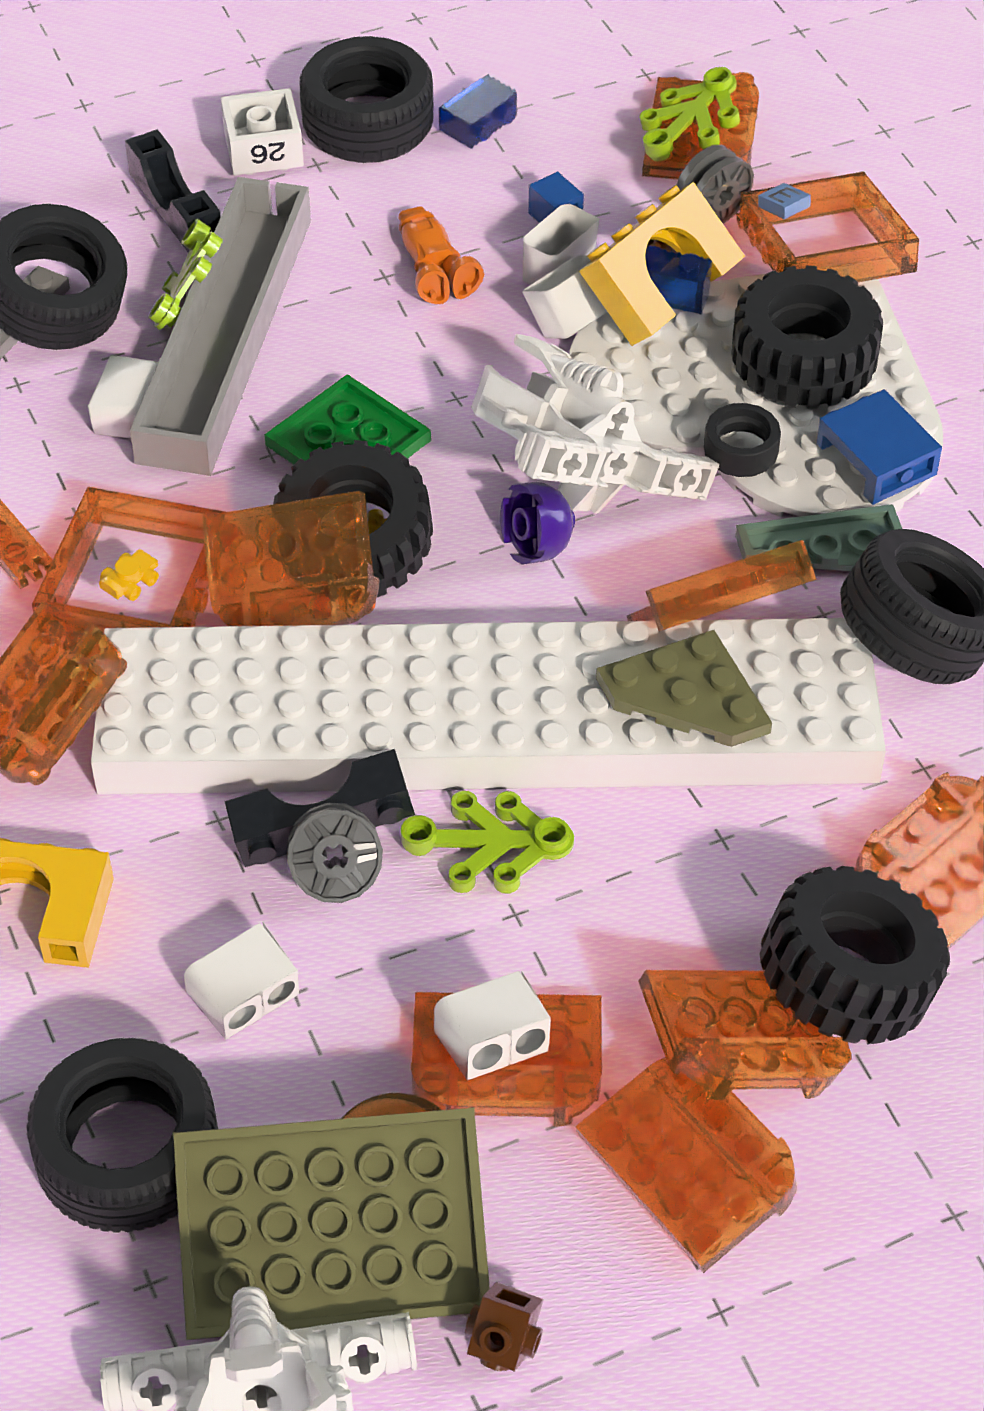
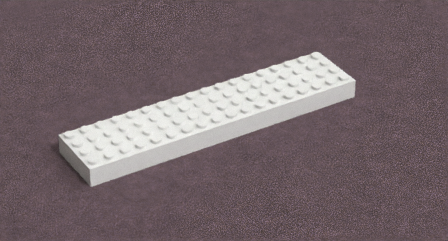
M845 618L105 628L91 766L97 794L256 792L266 788L270 792L338 791L346 782L353 761L392 749L396 751L407 790L880 783L886 748L872 652L854 635L847 625ZM715 630L772 721L771 734L730 747L714 742L715 736L693 729H691L689 734L656 724L655 717L633 711L631 715L615 711L596 680V668Z

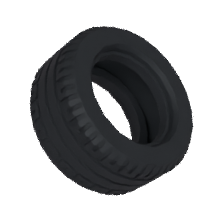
M375 36L352 37L339 40L316 52L304 66L300 75V102L303 128L315 145L333 157L359 163L382 162L395 159L418 146L430 132L434 119L432 72L427 62L413 48L402 42ZM364 95L389 98L372 103L346 101L348 98Z
M57 204L31 205L17 209L1 218L0 329L22 343L51 350L76 348L93 342L98 337L104 335L117 318L127 280L128 265L125 253L113 233L99 220L84 211ZM48 259L63 262L79 270L88 279L90 287L80 293L69 295L41 292L26 284L16 274L15 268L30 260Z
M896 529L879 534L873 538L851 569L840 589L841 608L847 625L870 652L889 666L910 677L933 684H953L971 678L984 663V568L964 551L949 542L921 531Z
M116 1038L88 1045L63 1059L60 1064H57L53 1071L46 1075L45 1080L38 1086V1090L35 1091L34 1100L31 1101L29 1107L30 1111L28 1112L26 1128L30 1152L40 1185L52 1204L59 1208L63 1215H68L69 1219L78 1221L83 1226H89V1228L95 1230L100 1228L101 1231H113V1233L121 1231H140L147 1227H155L158 1224H163L167 1219L178 1215L173 1133L218 1129L210 1087L206 1079L202 1077L199 1068H196V1065L188 1060L184 1054L156 1041H147V1039ZM141 1101L156 1105L173 1117L176 1122L169 1142L153 1158L133 1167L105 1168L88 1163L73 1151V1142L80 1127L96 1111L116 1102Z

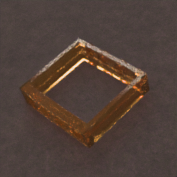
M864 171L788 184L810 194L811 202L810 207L786 219H782L758 206V195L774 187L741 193L740 213H736L737 224L748 235L751 245L753 247L756 246L761 253L763 262L768 264L773 271L776 270L777 273L783 272L785 267L796 266V269H805L806 265L817 266V270L827 271V268L838 271L842 277L848 275L857 282H864L917 272L919 238ZM853 211L877 242L795 257L773 225Z
M87 487L32 602L37 632L103 644L105 628L196 627L195 620L198 613H204L207 607L208 589L211 582L216 583L218 581L221 571V558L224 553L228 554L232 547L233 533L228 531L226 512ZM103 526L204 544L170 624L67 605Z

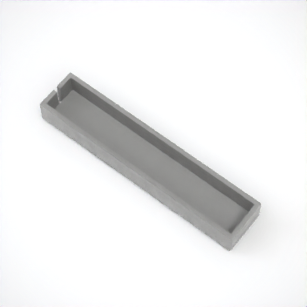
M243 177L237 178L214 232L223 239V242L213 257L210 258L204 255V258L212 263V268L201 283L194 279L130 428L135 464L211 476L310 225L309 187L277 182L275 185L277 215H273L270 181Z

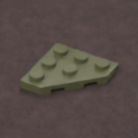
M715 630L596 668V680L615 711L631 715L633 711L655 717L656 724L689 734L691 729L713 735L715 736L714 742L730 747L771 734L772 721Z

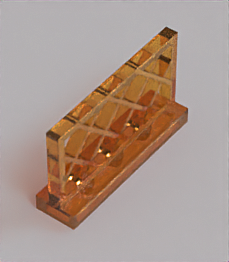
M800 540L649 589L645 592L650 606L627 615L628 621L655 620L660 632L817 579L804 540Z

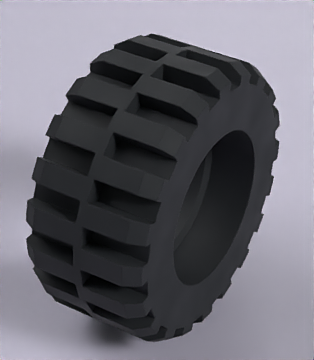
M807 265L805 269H796V266L785 267L783 272L779 273L774 270L764 275L763 280L758 278L748 286L737 302L732 338V362L735 364L740 378L743 381H747V385L757 394L759 392L764 393L765 399L776 403L779 400L785 402V406L796 408L797 405H807V409L819 408L820 404H827L828 407L837 405L842 401V398L848 400L858 394L860 389L862 390L872 380V375L876 372L883 332L882 311L877 301L873 299V295L864 285L859 287L858 282L848 275L842 277L836 270L827 268V271L817 270V266ZM807 333L825 339L802 340L791 337L788 334Z
M354 440L353 445H344L343 441L331 443L332 448L322 450L320 447L310 452V458L306 461L302 458L299 459L291 467L292 476L286 474L278 485L280 492L274 496L273 510L275 515L273 516L281 554L285 564L290 567L291 574L297 581H305L307 589L316 594H321L324 590L327 592L328 598L342 600V596H351V601H363L364 596L374 594L375 598L386 595L387 588L394 586L398 589L408 582L407 574H416L423 565L422 557L424 558L429 554L432 545L433 522L427 487L423 484L422 475L418 469L412 465L410 466L409 459L399 452L391 455L390 447L376 443L375 447L368 446L367 441ZM350 503L373 504L390 514L382 526L360 538H335L318 529L319 524L326 515L334 509Z
M829 866L814 870L813 873L803 874L795 879L794 883L789 885L783 893L760 943L762 947L759 953L762 969L765 970L766 982L770 990L776 989L777 1000L785 1009L790 1007L796 1012V1019L805 1025L808 1022L819 1028L818 1032L831 1037L835 1034L841 1036L842 1041L849 1043H858L860 1040H866L867 1044H879L885 1042L886 1039L891 1041L903 1037L908 1031L914 1030L919 1025L947 975V969L950 965V953L943 928H937L939 925L938 919L932 910H926L922 906V900L913 892L908 894L902 890V884L891 878L889 881L877 877L878 873L867 869L863 872H858L854 870V867L840 866L836 870ZM841 947L850 949V950H852V951H854V952L860 954L861 956H863L864 958H866L869 962L864 961V960H861V959H859V958H857V957H855V956L849 954L848 952H846L845 950H843Z

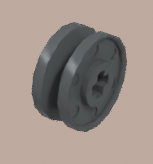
M711 145L700 151L689 161L680 174L677 186L681 190L694 182L723 224L729 221L748 199L753 187L754 173L750 164L737 157L726 146Z
M325 803L309 809L295 822L288 836L287 863L293 880L305 894L319 901L343 903L360 897L374 884L382 868L383 849L375 825L362 811L348 804ZM339 844L342 845L344 856L342 859L334 856L330 861L326 860L325 848L327 846L335 849Z

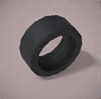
M732 403L720 407L709 416L705 426V456L719 463L718 470L727 475L752 477L764 473L775 464L779 454L781 438L779 422L771 412L757 405ZM731 432H747L758 436L764 443L753 448H738L723 442L720 437Z

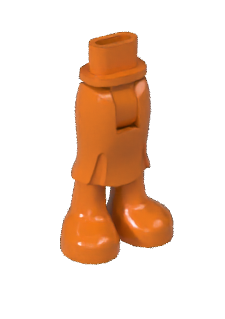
M420 206L406 209L399 213V231L402 234L404 246L414 260V269L417 273L415 287L422 299L433 304H443L449 298L450 287L456 299H464L478 289L484 278V270L481 264L471 256L460 258V253L453 248L445 228L434 217L432 212L426 211L424 207Z

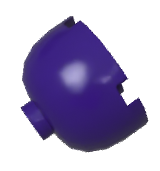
M531 482L511 485L508 489L513 490L511 496L503 498L500 509V526L504 543L512 542L518 552L510 554L511 557L521 565L554 559L567 547L575 526V515L569 503L559 490L545 483Z

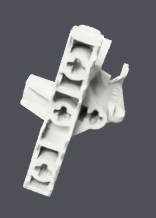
M520 334L515 335L514 344L541 360L553 378L532 372L527 389H524L499 375L493 369V365L485 366L471 406L474 414L518 439L519 441L515 449V460L518 462V468L532 479L560 482L558 490L565 497L572 511L590 510L598 514L624 485L643 493L699 500L707 499L720 464L706 456L676 452L671 448L655 450L641 442L633 422L634 408L629 402L622 399L624 394L623 379L621 374L614 369L572 359L567 352L553 344L550 345L535 337Z
M249 1286L242 1287L234 1294L230 1329L219 1341L101 1358V1390L104 1411H138V1409L142 1411H168L174 1404H176L174 1411H354L352 1394L348 1390L345 1378H350L356 1382H369L375 1380L383 1372L393 1374L399 1373V1370L411 1368L412 1371L417 1370V1362L409 1312L289 1330L277 1322L274 1312L269 1308L265 1293L259 1287ZM367 1345V1357H357V1346ZM159 1376V1381L163 1384V1387L153 1389L149 1377Z

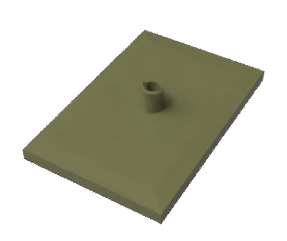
M474 1108L173 1133L186 1340L223 1337L230 1329L233 1296L242 1287H259L265 1293L269 1308L274 1312L277 1322L289 1330L408 1312L410 1319L470 1314L475 1304L480 1305L483 1295L490 1289Z

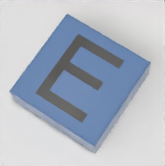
M782 183L758 195V207L782 219L810 207L811 202L810 194L786 183Z

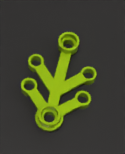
M715 67L708 70L704 74L702 83L677 89H665L660 94L662 108H650L641 112V127L644 131H648L643 137L644 149L650 159L653 161H663L669 158L673 150V142L695 119L699 128L697 132L699 146L702 149H706L711 145H719V131L713 126L708 111V106L715 99L720 108L717 115L719 125L722 128H733L740 123L739 110L736 106H733L730 94L737 87L735 76L728 68ZM697 97L695 100L682 103L683 99ZM676 118L667 129L660 128L662 121Z
M196 219L191 224L181 241V244L190 250L180 273L178 274L173 271L162 287V290L166 293L160 296L148 318L155 322L154 327L159 330L164 328L165 325L171 328L176 323L182 309L179 307L180 300L194 279L201 283L212 268V263L203 258L204 255L210 258L213 257L223 242L221 237L212 231L210 232V227L199 219Z
M459 791L452 796L451 812L456 819L461 821L471 820L481 830L436 829L432 819L423 815L411 816L401 826L402 846L415 856L426 855L434 847L481 848L464 862L455 863L449 869V886L458 893L471 891L476 884V876L511 848L525 850L510 863L499 864L494 870V887L499 892L505 894L518 890L520 887V877L542 859H561L567 856L574 846V833L564 820L557 817L541 819L521 803L520 796L512 791L502 792L496 797V816L503 821L516 820L526 830L509 829L479 804L476 795L470 791ZM462 803H467L471 806L468 808H461L458 805ZM504 804H512L515 807L507 809L502 806ZM548 840H556L557 842H548ZM458 875H466L469 878L466 880H458L455 877H457ZM509 875L512 876L514 879L510 881H504L500 878L502 876Z

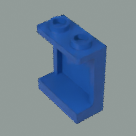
M885 389L870 396H864L841 409L831 411L821 417L819 421L816 444L822 450L834 445L866 478L863 496L872 505L930 479L938 473L942 446Z

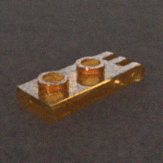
M0 499V566L13 582L22 589L29 585L24 573H27L36 582L43 578L38 566L41 565L48 574L57 571V567L49 554Z

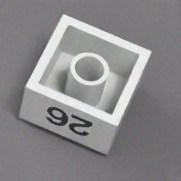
M291 88L221 97L224 133L233 175L254 174L256 172L279 169L286 170L304 166L301 129Z

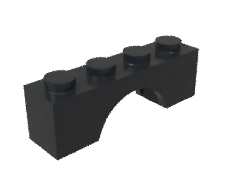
M156 129L125 140L129 174L181 243L186 231L196 219L209 226L210 232H215L221 218L220 210L205 190L192 194L180 173L173 148L160 131ZM182 245L185 248V250L189 252L190 249Z
M395 749L353 761L350 774L344 785L335 794L317 803L308 805L286 803L275 797L267 788L224 801L234 842L245 867L265 864L274 858L287 855L288 836L295 822L309 809L325 803L348 804L362 811L375 827L384 824H394L403 818L415 815Z

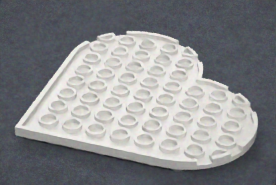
M870 259L817 266V270L827 271V268L838 271L842 277L848 275L858 282L859 287L864 285L873 295V299L877 301L882 311L883 332L876 372L872 375V380L862 390L860 389L858 394L848 400L842 398V401L837 405L828 407L827 404H820L819 408L807 409V405H797L796 408L785 406V402L779 400L774 403L765 399L764 393L759 392L757 394L747 385V381H743L737 373L731 356L737 302L748 286L758 278L763 280V276L766 274L712 281L702 287L698 283L658 289L676 316L652 336L631 346L607 312L579 330L571 345L569 355L572 359L614 369L621 374L624 391L622 399L633 406V422L641 442L652 449L671 448L676 452L705 456V426L709 416L718 408L732 403H749L771 412L778 420L781 430L779 454L775 464L766 472L752 477H736L724 474L719 470L718 472L732 489H741L753 498L754 505L782 517L784 512L796 516H808L893 504L895 510L898 511L903 508L904 502L915 494L921 495L934 478L927 479L872 505L863 496L866 478L834 445L822 450L816 444L821 417L831 411L850 405L864 396H870L885 389L943 447V429L938 411ZM807 333L788 334L791 337L802 340L825 339ZM731 432L720 437L723 442L738 448H753L764 443L758 436L747 432Z

